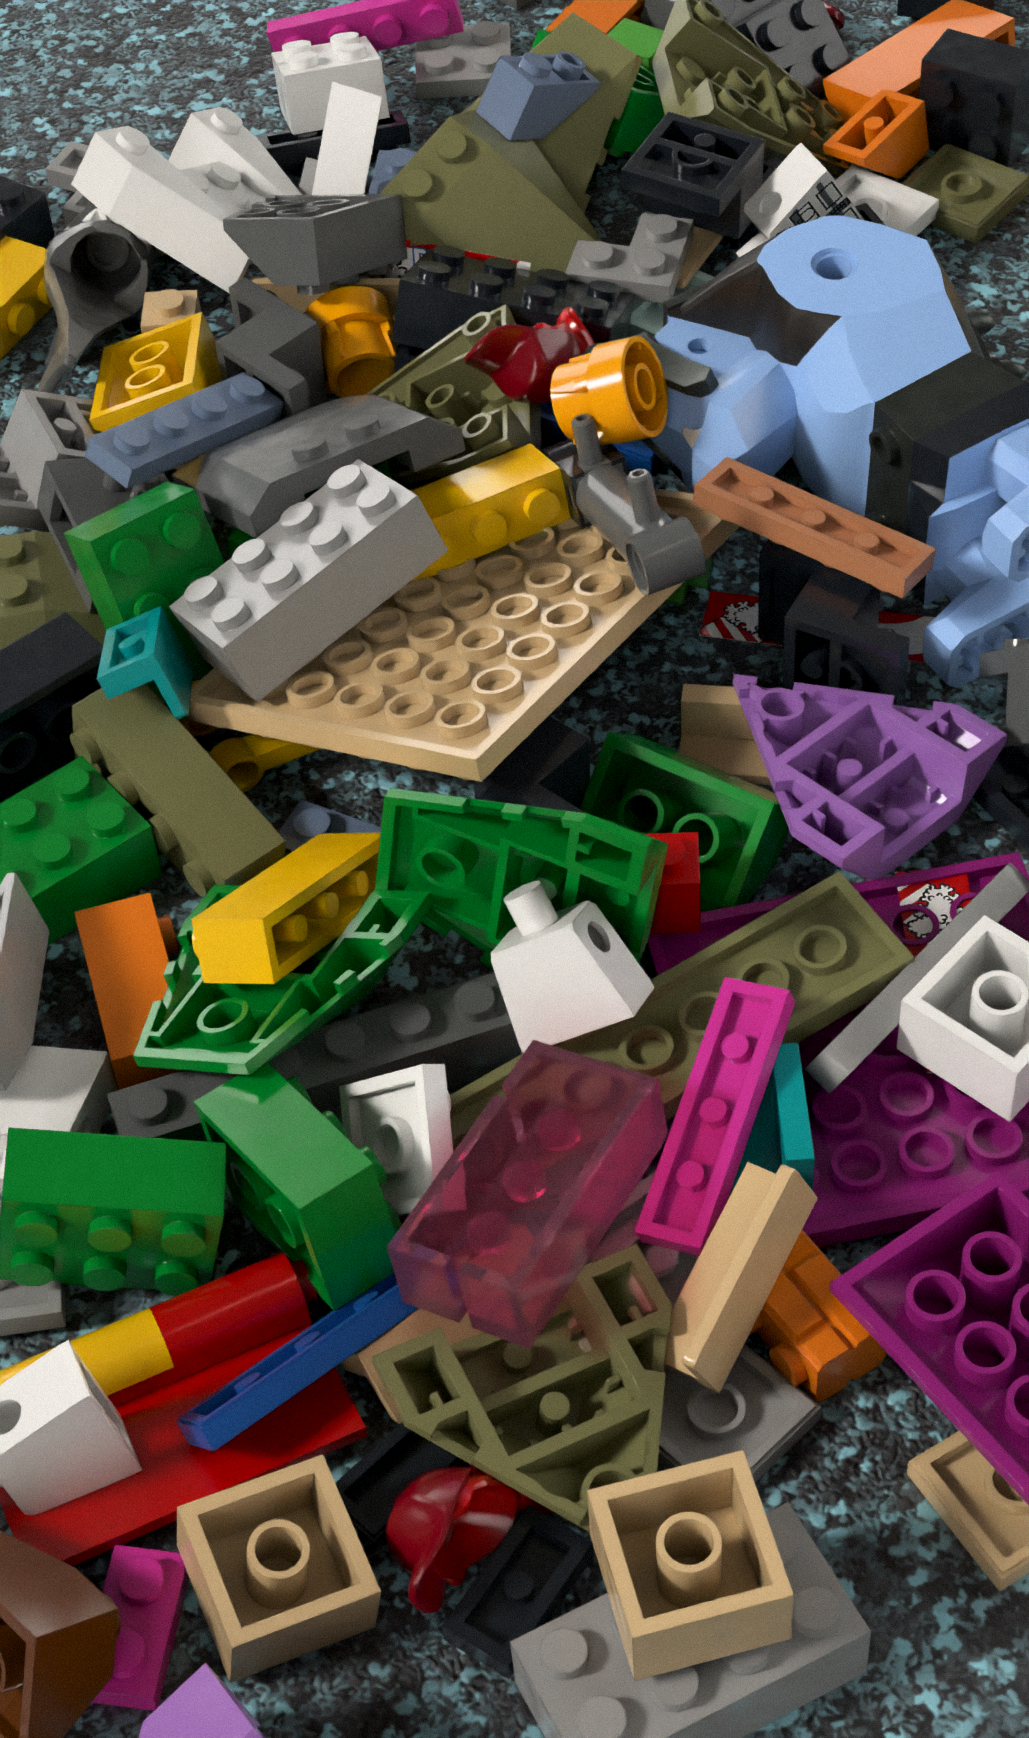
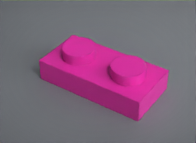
M123 1545L114 1546L102 1593L107 1594L119 1608L121 1630L116 1639L113 1676L91 1703L152 1711L158 1708L190 1579L180 1553Z

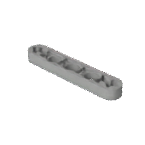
M1011 863L1007 864L915 957V962L908 964L805 1070L828 1093L832 1092L899 1024L901 1000L984 915L998 923L1029 891V880Z

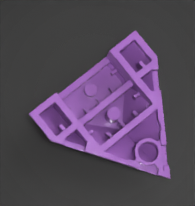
M733 674L735 691L791 835L841 869L870 880L887 876L959 820L1006 744L1007 734L958 704L933 701L932 710L893 705L894 695L794 682L793 691L786 688H765L757 686L758 677Z

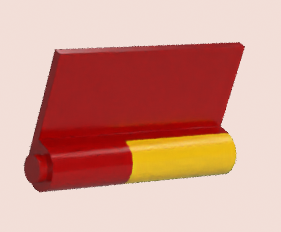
M280 1252L71 1340L70 1343L121 1415L142 1470L130 1477L35 1516L24 1515L4 1487H1L0 1503L13 1537L58 1560L75 1566L113 1549L115 1545H123L177 1521L178 1506L322 1454H329L367 1437L366 1426L335 1367L215 1451L188 1444L176 1423L180 1420L179 1416L313 1325L307 1303L316 1300L317 1294L306 1276L309 1272L304 1262L298 1260L290 1264L286 1255ZM52 1349L0 1370V1385Z

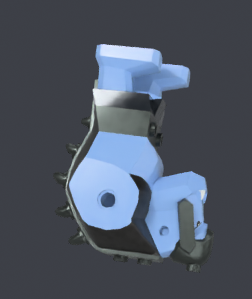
M824 216L786 229L737 258L712 280L663 302V328L655 335L643 332L636 336L646 339L660 360L667 385L668 414L663 431L656 437L641 439V441L673 471L692 493H694V485L728 457L772 477L779 470L787 478L803 481L816 496L936 548L933 568L912 588V591L923 605L945 594L952 601L926 626L923 640L924 661L949 686L959 688L979 677L981 653L1004 649V640L1029 639V383L1022 379L1027 371L1018 362L1007 359L999 360L994 353L988 352L981 336L994 328L996 322L988 313L965 310L954 285L926 239L886 225L847 216ZM600 343L591 345L582 353V355L591 353L593 347Z

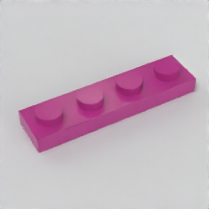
M361 0L267 22L266 33L273 52L283 51L282 45L292 41L307 40L311 42V46L329 43L331 36L343 32H357L359 37L366 36L374 49L380 51L464 32V20L458 0Z
M724 977L634 1231L642 1242L700 1256L728 1201L796 1002L790 990Z

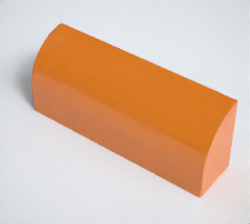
M951 0L824 78L823 86L828 102L839 111L843 119L841 123L844 125L882 88L919 99L922 59L947 28L1015 46V18L964 0Z

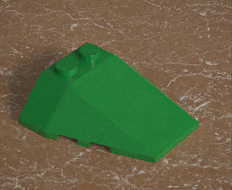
M390 788L385 794L383 802L375 890L430 891L434 904L421 922L443 937H446L450 929L483 950L485 953L481 957L480 962L494 970L491 963V952L510 930L517 927L503 899L510 892L527 883L540 881L555 911L583 901L595 903L639 963L650 936L668 843L587 813Z
M214 884L181 926L178 939L182 949L177 961L167 963L163 976L168 987L163 1000L153 1001L133 1054L137 1066L251 1075L372 992L434 904L431 892L374 890L340 936L277 983L221 984L203 983L199 958L196 956L192 945L193 925L191 919L241 885Z

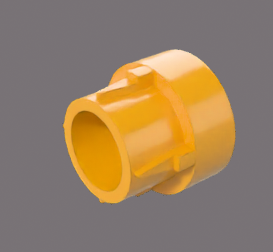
M364 286L341 287L321 295L308 306L304 313L309 314L318 322L321 331L320 343L327 377L326 388L329 395L334 393L340 398L363 395L394 374V356L397 355L395 350L396 343L392 342L394 319L388 300L382 293Z
M632 336L600 343L593 347L591 353L571 358L569 363L556 367L551 379L552 407L559 427L569 439L573 440V445L576 444L571 421L580 414H590L594 417L600 445L621 444L656 437L663 431L668 414L667 385L660 360L650 343L641 336Z

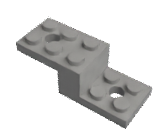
M21 389L0 443V527L8 525L33 528L40 532H50L37 506L45 461L86 458L85 453L89 437L101 433L93 428L89 420L93 399ZM196 458L165 471L164 474L168 481L174 483L172 474Z

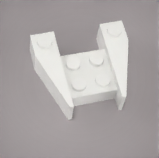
M222 107L191 113L169 160L149 144V139L145 134L135 128L123 126L95 132L71 183L107 217L228 293L229 287L241 280L249 265L254 263L224 231L223 219L240 210L252 209V204L265 202V198L270 195H302L258 138L242 125L241 118L234 112Z

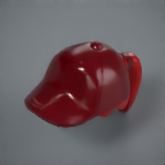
M566 307L560 313L555 326L543 322L537 323L534 327L507 324L490 330L466 354L464 362L466 365L488 375L508 399L520 403L551 402V379L556 367L569 363L571 358L581 356L588 347L595 343L574 309Z
M473 1465L469 1467H443L421 1474L395 1498L394 1507L385 1529L386 1540L391 1554L412 1575L408 1587V1597L411 1604L422 1613H435L442 1606L448 1585H460L463 1582L466 1570L496 1549L507 1535L519 1510L524 1512L529 1505L543 1514L553 1511Z

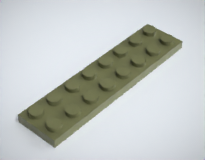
M840 871L651 979L654 989L634 1017L525 1055L522 1053L451 1094L450 1121L454 1161L458 1170L457 1193L459 1207L425 1213V1217L447 1249L676 1115L724 977L790 990L796 1002L781 1044L799 1043L877 997L908 964L915 962V957Z

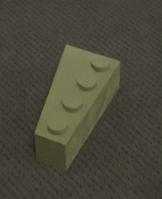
M147 684L109 700L103 689L100 688L72 705L73 733L70 735V741L74 748L75 759L83 756L151 825L156 848L185 875L187 881L197 894L205 897L214 884L243 885L285 857L286 841L180 721L174 718L172 712Z

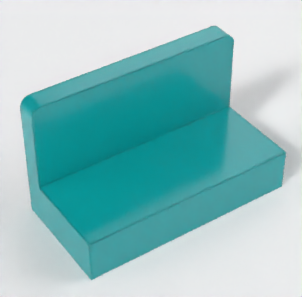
M162 606L106 629L97 680L108 700L154 680L174 718L178 720L189 714L194 667Z
M786 1043L780 1046L730 1195L747 1162L773 1173H777L782 1164L794 1168L813 1191L815 1157L798 1043Z

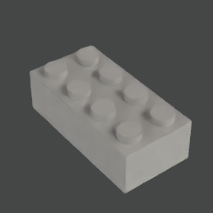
M357 459L351 465H346L336 470L329 477L327 483L305 501L296 503L286 509L281 515L280 520L259 537L241 544L234 551L232 558L209 576L199 578L191 583L185 590L184 595L169 607L203 659L255 701L259 702L449 550L418 495Z
M789 1502L767 1512L766 1516L794 1594L792 1639L634 1681L609 1596L606 1593L510 1641L515 1683L545 1738H743L866 1673L871 1630Z

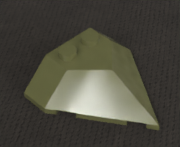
M636 1243L573 1270L566 1296L451 1346L441 1327L374 1355L372 1363L406 1428L590 1532L587 1490L657 1472L666 1376L664 1369L672 1304Z

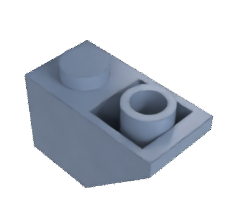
M559 51L557 54L549 55L526 52L523 56H500L476 113L509 141L543 139L597 91L601 82L584 69L586 64L582 59L566 51Z

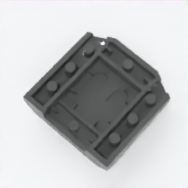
M368 393L348 396L320 404L216 447L173 473L172 478L174 484L195 489L203 510L257 538L277 523L286 509L296 503L305 501L304 494L324 486L336 470L346 465H351L357 459L369 466L391 459L409 467L411 471L417 472L466 451L460 428L376 394Z

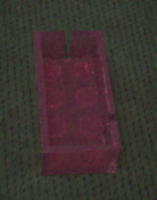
M533 1040L502 1083L505 1097L494 1094L387 1245L404 1303L458 1323L468 1312L472 1328L531 1349L668 1137L659 1080L657 1078L537 1040Z

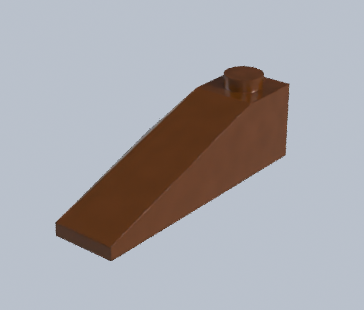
M1 1531L0 1738H64L113 1676L116 1639L121 1630L119 1608L107 1594L102 1593L75 1567Z

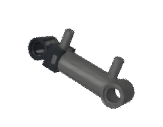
M580 414L571 421L576 445H573V440L568 439L541 449L545 456L560 467L572 519L582 529L593 525L627 561L631 576L643 595L648 596L705 574V555L698 534L691 522L684 516L672 520L657 505L650 471L635 469L628 473L625 456L612 444L600 445L595 419L592 415Z

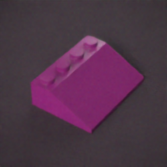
M997 1170L830 1282V1292L1029 1505V1199L1004 1174Z

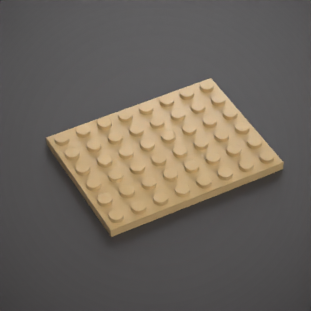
M654 488L657 505L672 520L684 516L691 522L701 542L705 561L740 527L733 522L722 520L717 515L692 505L693 493ZM571 517L566 522L551 528L546 527L541 532L515 543L511 541L508 543L509 545L476 559L474 557L469 558L459 566L437 571V575L432 577H422L415 581H410L259 702L255 701L217 669H212L192 686L189 714L184 719L213 725L217 728H227L256 734L264 738H275L308 745L312 748H322L356 755L363 759H375L408 766L411 769H422L459 777L463 780L482 782L682 583L648 596L643 595L631 576L627 561L593 525L582 529Z

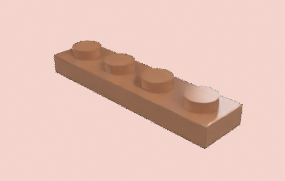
M726 457L694 485L692 505L900 598H903L933 568L936 548L731 458Z

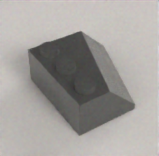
M401 194L270 195L265 198V202L252 204V209L240 210L223 219L224 231L275 286H297V294L299 295L322 294L330 291L329 285L354 284L359 282V276L388 273V264L407 259Z

